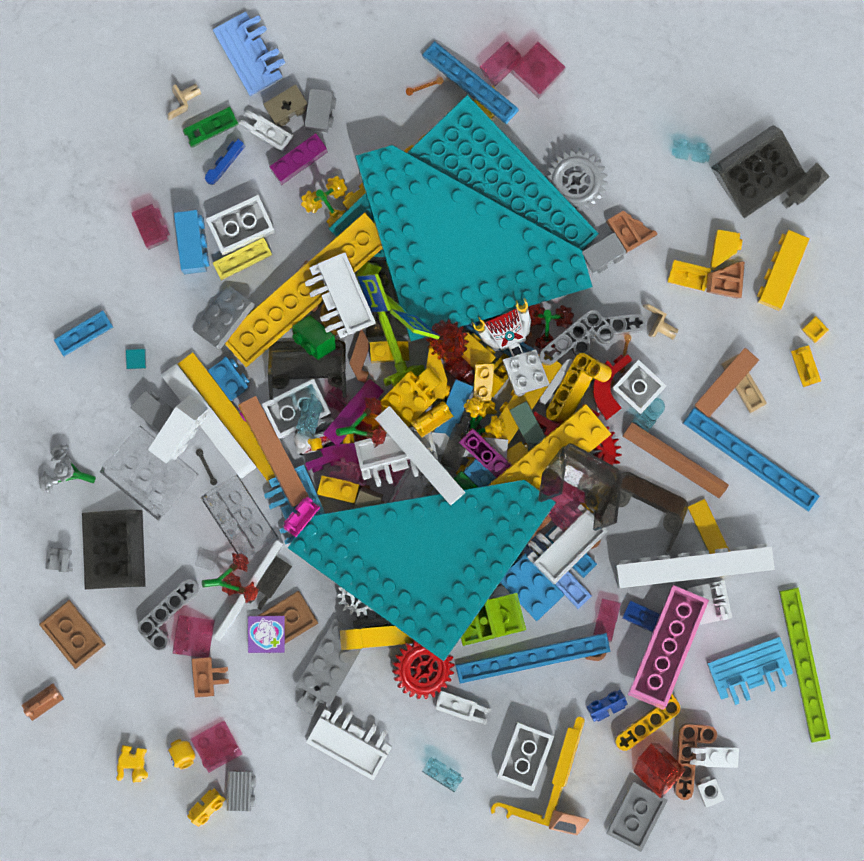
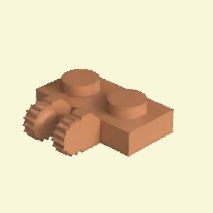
M212 657L192 659L195 698L215 696L214 685L229 683V679L226 678L213 680V673H225L228 671V667L212 668Z

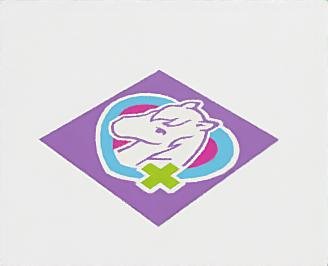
M248 616V653H285V616Z

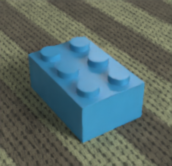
M197 210L174 213L181 271L184 275L207 272L206 267H209L210 263L209 256L204 252V248H207L206 236L202 234V229H205L204 217L199 215Z

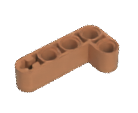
M684 724L679 729L674 792L682 800H688L693 795L696 766L690 764V760L696 759V754L692 752L689 757H684L682 750L685 747L697 748V743L714 742L717 738V731L709 725ZM687 727L693 729V735L690 738H686L683 734ZM706 729L712 731V737L708 740L703 738V732ZM688 766L690 774L684 777L680 773L681 768ZM680 779L690 780V783L685 782V788L689 791L684 796L679 792V789H683V782H679Z

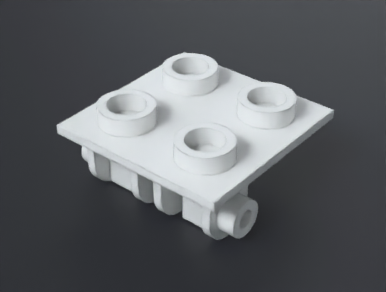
M537 350L503 359L504 367L516 396L520 397L526 392L550 385Z
M724 580L687 588V591L709 600L699 625L733 618Z

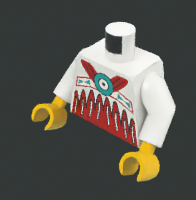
M524 298L525 304L522 306L518 305L516 300L517 309L486 323L478 317L480 324L478 326H475L473 322L471 324L478 331L482 340L492 348H500L501 351L509 348L512 356L523 354L519 343L526 341L531 325L527 300Z
M325 418L306 422L293 437L296 445L295 451L299 455H304L305 453L319 451L330 443L331 440L323 435V433L333 422V419ZM348 434L343 439V444L354 443V434Z

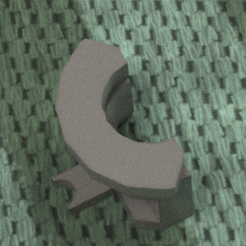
M49 548L45 569L59 570L58 572H73V568H68V559L72 555V550Z

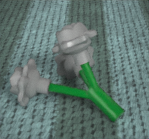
M58 444L50 452L53 456L51 461L61 460L55 465L54 473L56 477L51 478L46 471L43 472L42 477H39L40 489L47 491L48 494H50V489L53 488V485H58L59 482L74 479L90 483L95 482L96 476L80 472L69 460L70 458L66 455L69 447L68 444L65 446Z

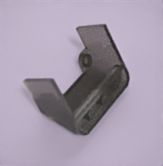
M335 340L336 349L319 360L309 355L300 344L298 345L294 341L275 342L269 347V400H273L274 388H285L289 385L290 379L328 378V384L336 388L342 386L343 398L347 397L345 342Z
M567 444L561 447L542 473L538 501L543 502L561 495L565 481L585 492V504L590 510L595 512L593 530L597 531L617 523L622 475L619 469L574 444Z
M631 472L621 473L597 520L599 522L603 521L611 504L616 507H624L629 503L631 497L666 513L663 519V527L666 531L672 533L663 550V553L668 554L688 511V502L684 498Z

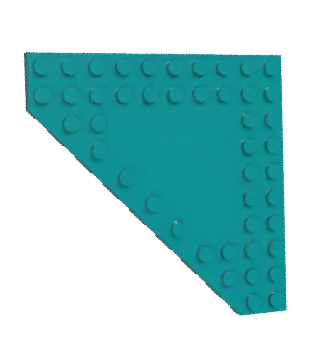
M468 95L407 152L409 155L581 250L599 234ZM366 193L328 228L336 237L364 212L374 222ZM381 249L373 257H385L383 250Z
M390 145L355 156L398 303L407 314L419 317L436 333L468 325L472 322L480 321L478 317L484 320L517 309L516 300L518 305L522 306L525 304V298L528 306L593 287L581 249L399 148ZM406 327L410 342L427 337L413 333Z
M526 480L464 490L465 494L452 505L441 494L315 515L298 536L293 539L288 549L438 658L445 661L556 502Z

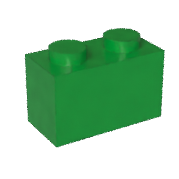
M311 315L292 326L294 342L298 345L300 344L309 355L314 356L317 360L336 349L335 335L331 332L326 333L325 327Z

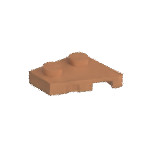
M625 211L616 214L606 221L611 231L615 232L625 248L626 254L658 235L656 231L648 229L642 222L633 219Z
M737 262L708 273L706 292L736 299L742 298L745 262Z

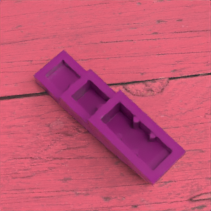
M369 378L325 430L323 435L338 446L347 435L337 436L336 429L351 426L374 404L384 390Z

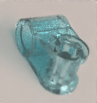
M655 398L641 414L638 413L631 423L637 424L648 432L665 410V403L659 398ZM653 402H659L661 404V410L659 412H654L651 410V404Z

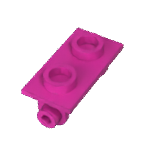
M309 497L303 498L295 508L298 512L296 514L292 512L284 521V530L295 537L298 536L320 509V506L313 503Z

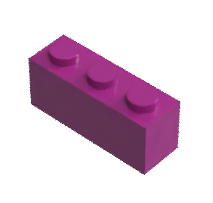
M315 133L269 167L279 183L283 185L328 153V151Z

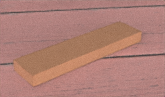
M744 348L695 406L709 418L758 363L759 359L747 348Z

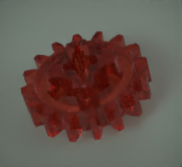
M450 319L446 322L441 320L438 324L435 323L432 326V330L440 337L439 339L428 337L426 341L431 342V344L427 347L433 348L434 351L431 354L437 353L438 360L444 357L445 362H448L450 358L452 361H455L457 357L463 356V353L468 349L465 346L469 343L468 340H465L468 334L462 333L464 327L458 328V322L451 324ZM451 338V339L449 340V342H447L446 344H444V342L446 341V339Z
M446 351L441 356V359L446 363L445 370L455 380H463L467 384L472 385L474 382V374L471 373L473 367L461 355L457 354L454 356L451 352Z

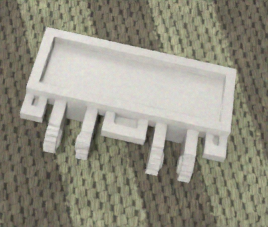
M346 253L337 255L309 268L312 276L321 273V275L306 281L305 285L311 286L322 280L325 285L320 289L313 290L309 293L310 296L314 297L329 291V293L321 297L328 311L336 308V311L320 317L321 321H328L335 316H338L341 321L325 328L326 333L344 326L343 329L337 331L341 339L376 324Z
M410 427L409 429L438 460L432 432L421 438L415 428ZM388 433L354 442L363 480L372 478L370 470H373L377 487L381 486L382 483L378 473L379 470L385 469L386 480L390 484L393 483L390 464L393 472L409 468L407 460L410 458ZM410 459L414 477L419 476L417 466Z
M582 505L575 509L581 516L580 518L568 506L563 508L564 513L575 522L572 526L561 515L557 514L554 517L560 525L548 536L554 542L553 544L542 533L538 532L536 534L537 539L546 546L547 550L545 552L535 542L531 540L528 542L529 547L534 552L527 558L553 585L608 532L593 514Z
M339 705L331 721L328 719L332 712L325 708L306 743L374 780L392 748V745L386 742L382 749L379 748L387 731L383 730L377 743H374L370 738L375 733L377 725L373 724L364 740L362 737L366 731L351 723L349 729H345L354 714L352 711L346 715L342 725L336 720L342 713L343 706Z

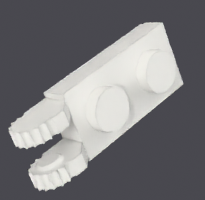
M247 110L245 112L247 117L257 122L253 127L246 121L240 120L239 125L266 143L284 152L293 135L264 117H259Z
M567 359L538 400V403L543 406L546 403L550 404L555 395L553 392L560 386L573 362L572 359Z
M440 691L434 708L486 725L487 720L473 716L475 709L481 710L484 713L491 712V709L478 705L476 702L444 691Z
M703 746L702 748H691V752L694 754L702 753L701 760H690L691 765L738 768L739 748Z

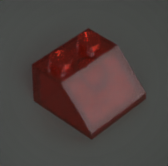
M651 743L638 758L633 772L659 798H662L686 769L660 743Z

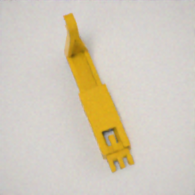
M577 717L574 727H568L552 780L554 786L545 817L543 818L541 814L501 802L493 804L491 814L495 813L496 807L499 806L507 809V819L511 815H515L542 825H550L553 811L557 810L562 789L566 787L585 723L584 717Z

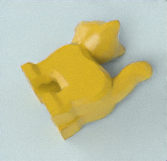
M122 745L117 763L118 775L116 779L118 781L123 779L124 769H133V783L141 782L148 777V772L144 769V756L147 749L137 748L134 755L130 752L132 746Z

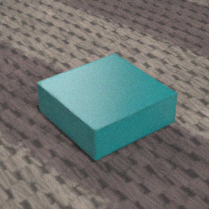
M126 350V369H146V350Z

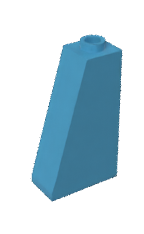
M455 380L446 402L454 417L437 427L434 433H444L452 440L465 410L463 406L466 400L470 398L473 386Z

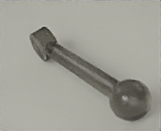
M197 449L196 455L200 457L209 475L210 484L214 486L217 484V479L213 477L203 456V450Z

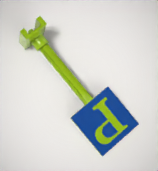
M365 263L356 274L358 283L357 276L378 274L382 267L377 263ZM386 294L391 308L390 313L413 333L439 339L440 336L419 317L407 314L398 303Z
M367 274L357 276L370 311L377 312L379 315L382 329L395 362L394 366L397 373L383 379L385 386L391 384L395 386L410 371L416 376L425 371L423 365H412L407 368L406 362L403 361L388 317L385 314V311H390L391 308L379 275Z

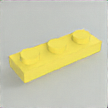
M263 237L213 262V265L222 281L272 256V253Z

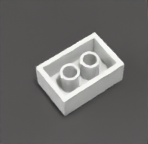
M259 195L206 219L223 256L275 233Z
M314 379L262 404L279 440L299 431L306 422L324 419L331 415Z
M189 395L175 407L148 450L166 464L171 459L175 460L180 453L182 454L185 451L189 439H192L198 430L196 428L207 418L205 413L209 408Z
M517 722L497 778L534 791L554 736Z

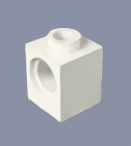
M706 776L699 780L700 783L696 784L706 808L724 801L716 778ZM709 785L714 787V793L711 796H707L704 792L705 788Z

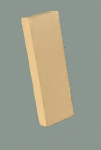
M738 354L721 364L724 370L727 369ZM748 373L735 389L749 413H752L766 405L767 402L750 373Z

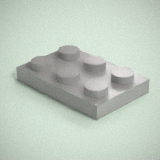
M227 285L194 327L193 331L220 350L255 304Z
M632 782L606 834L641 852L668 800Z

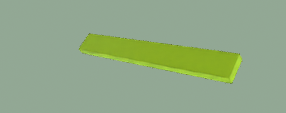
M799 587L779 591L811 743L831 739Z

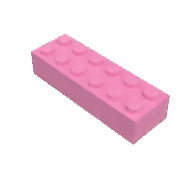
M674 585L670 588L627 695L664 710L666 708L709 602L708 599Z

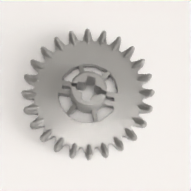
M581 148L578 149L577 154H575L573 149H571L570 155L563 151V158L556 155L558 162L552 160L551 164L554 168L547 167L551 174L545 175L574 208L578 206L580 211H582L583 205L589 209V202L596 205L595 197L602 199L599 192H606L601 186L608 184L607 181L602 180L608 175L601 173L605 169V166L599 167L601 159L594 161L595 154L588 157V150L582 155ZM575 166L583 167L584 170H576ZM574 168L569 175L564 174L567 169ZM574 175L576 177L581 176L580 183L572 182ZM590 175V184L585 182V177ZM563 176L568 178V182L565 185L562 183ZM584 184L589 186L585 191L579 193V188ZM571 188L577 189V193H571L569 190Z

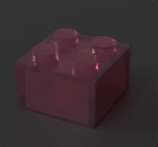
M537 42L512 68L511 74L539 99L565 72L566 67L544 46Z

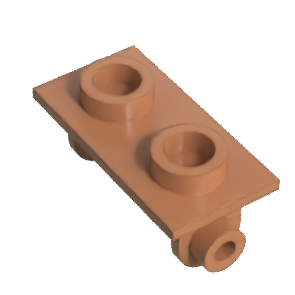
M53 683L21 706L24 709L25 715L29 716L33 721L64 700V698Z

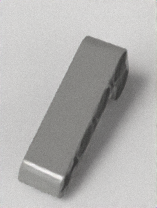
M591 310L543 348L539 359L543 365L550 366L590 333L598 342L607 344L613 339L614 330L598 311ZM595 315L598 318V323L590 324L587 319L588 316ZM580 327L583 330V335L580 337L575 336L573 329ZM608 330L610 338H601L600 331ZM559 340H566L568 347L561 349L558 346ZM555 348L557 352L552 355V360H545V352L549 354Z
M640 314L604 317L612 328L614 321L622 323L623 328L621 330L613 328L614 335L639 333L646 326V320ZM589 318L588 322L594 325L598 322V318ZM626 319H628V323H633L637 319L638 322H641V325L638 328L635 325H629V330H626ZM573 329V334L575 336L580 337L583 335V333H576L575 329ZM603 330L600 332V336H610L608 330ZM592 333L579 342L586 345L585 354H588L590 351V337H594ZM576 346L572 348L575 355L580 353L577 351Z
M188 579L183 581L139 622V633L155 650H164L169 646V637L161 627L197 595L199 585L195 580ZM187 583L189 585L194 584V592H187L185 594L187 599L185 600L184 596L178 591L184 592L187 589ZM173 596H178L181 600L180 605L177 607L171 604ZM159 609L166 611V617L163 620L158 619L156 615ZM145 622H149L152 625V630L149 633H145L142 629ZM158 636H162L165 639L163 647H158L155 643Z

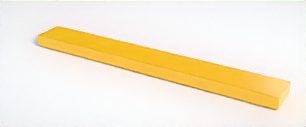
M192 352L179 362L178 365L265 479L268 481L275 478L249 425L242 419L238 410Z

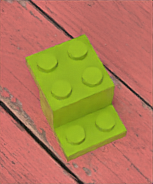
M513 593L487 600L461 637L462 645H470L525 631L526 626L518 594Z

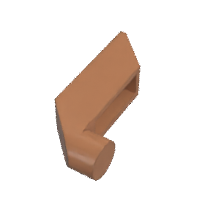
M360 330L349 364L357 380L366 383L369 372L363 371L362 368L370 343L363 330Z

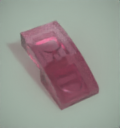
M607 599L601 600L593 635L607 633L608 641L612 642L621 603Z

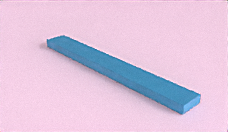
M693 408L683 422L689 429L807 512L811 510L820 497L697 409Z
M607 633L456 664L459 683L461 684L611 651Z

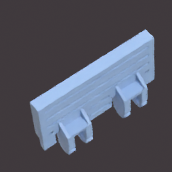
M245 11L213 29V32L249 96H252L283 78L279 70L272 74L270 72L286 62L284 59H279L269 66L266 65L265 61L277 56L279 50L274 49L268 52L261 37L252 41V39L267 31V28L261 26L248 33L247 28L259 23L261 18L256 16L250 19Z

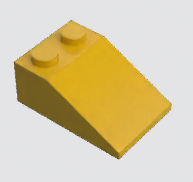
M431 339L426 369L429 367L442 381L431 393L437 398L436 401L444 402V399L449 397L450 385H447V377L435 339Z

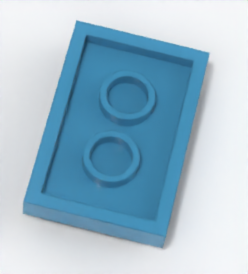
M524 553L513 563L500 583L510 594L517 593L520 604L538 621L564 594L527 558L528 555Z

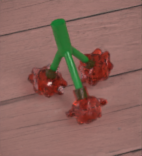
M539 303L528 306L531 326L541 325L542 320H545V333L540 338H537L535 346L541 351L554 340L553 336L549 333L551 319L557 321L556 325L563 328L573 324L574 313L571 312V307L561 305L560 308H556V314L551 315V311L540 307Z
M365 397L364 404L366 408L363 410V414L351 426L337 428L336 435L354 434L355 441L371 439L374 448H376L379 444L384 443L386 431L381 430V425L373 430L372 424H367L362 420L371 413L380 415L382 405L381 401L375 397Z
M233 552V563L218 578L202 580L203 588L222 586V591L226 592L228 596L237 593L243 594L246 604L249 601H255V598H257L258 588L254 586V582L243 587L241 582H239L240 577L233 573L237 569L245 572L248 571L247 565L249 561L243 553L235 554Z

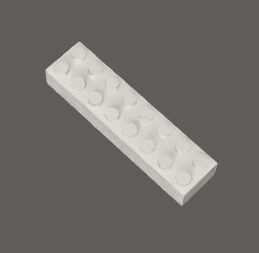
M767 543L753 545L754 549H748L747 546L734 547V551L728 552V548L716 549L714 554H709V550L696 552V556H690L689 553L677 554V558L670 559V555L657 556L658 560L651 561V557L639 558L638 563H632L631 559L619 561L620 565H615L618 588L775 570L772 547H767Z

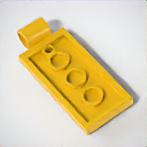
M429 367L418 377L412 371L408 372L362 420V423L375 437L387 434L375 418L390 406L409 428L412 425L411 422L419 418L437 400L431 391L442 381Z

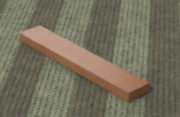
M254 396L238 406L291 507L300 504L303 498L305 499L309 496L257 397Z
M631 423L625 431L624 438L717 498H720L727 490L729 484L636 424Z

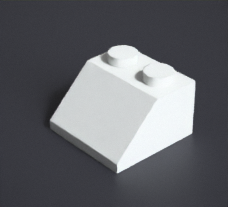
M635 360L611 386V390L641 414L662 392L666 385L642 362Z

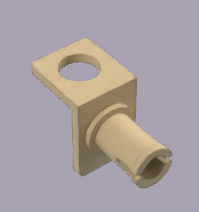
M176 84L173 85L172 92L181 107L168 113V121L188 110L187 101L201 95L200 89H197V84H193L183 91H180Z
M644 304L643 308L658 315L648 336L655 337L660 332L673 340L676 337L675 333H678V329L664 322L667 314L649 304Z

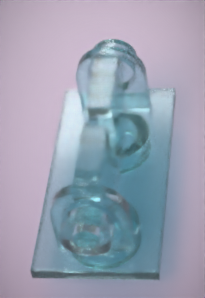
M685 139L674 140L673 143L676 148H672L671 155L675 156V158L688 160L689 154H693L691 161L703 164L705 162L709 163L710 155H707V153L711 154L712 151L708 144L697 143L696 145L690 144V141Z
M311 394V398L306 399L302 404L300 415L304 417H299L296 428L300 434L309 431L314 436L322 405L315 395Z
M431 757L422 772L455 793L464 777L452 768L446 769V765L437 760L436 757L435 759Z

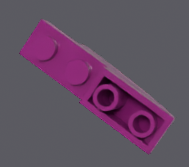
M473 428L459 441L496 478L512 465L510 461Z
M347 443L321 449L323 457L305 463L307 470H312L315 473L323 470V466L329 463L331 466L342 463L341 459L343 458L346 464H351L352 467L359 465L355 444Z

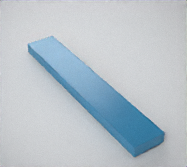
M435 41L422 54L425 60L505 124L519 111L518 107Z

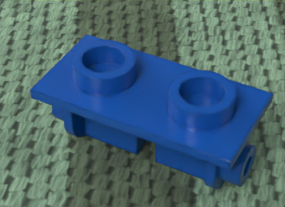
M621 690L609 693L607 697L601 700L593 701L586 708L593 722H599L610 716L607 711L611 708L613 714L625 709L628 703Z

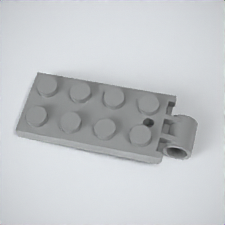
M337 619L333 620L295 687L296 690L303 692L296 706L311 715H314L320 702L327 708L330 706L361 649L341 650L340 630H350L353 628ZM319 686L320 690L315 691L314 687Z

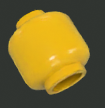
M181 739L173 741L167 751L173 767L182 770L193 765L196 755L190 742L181 741Z

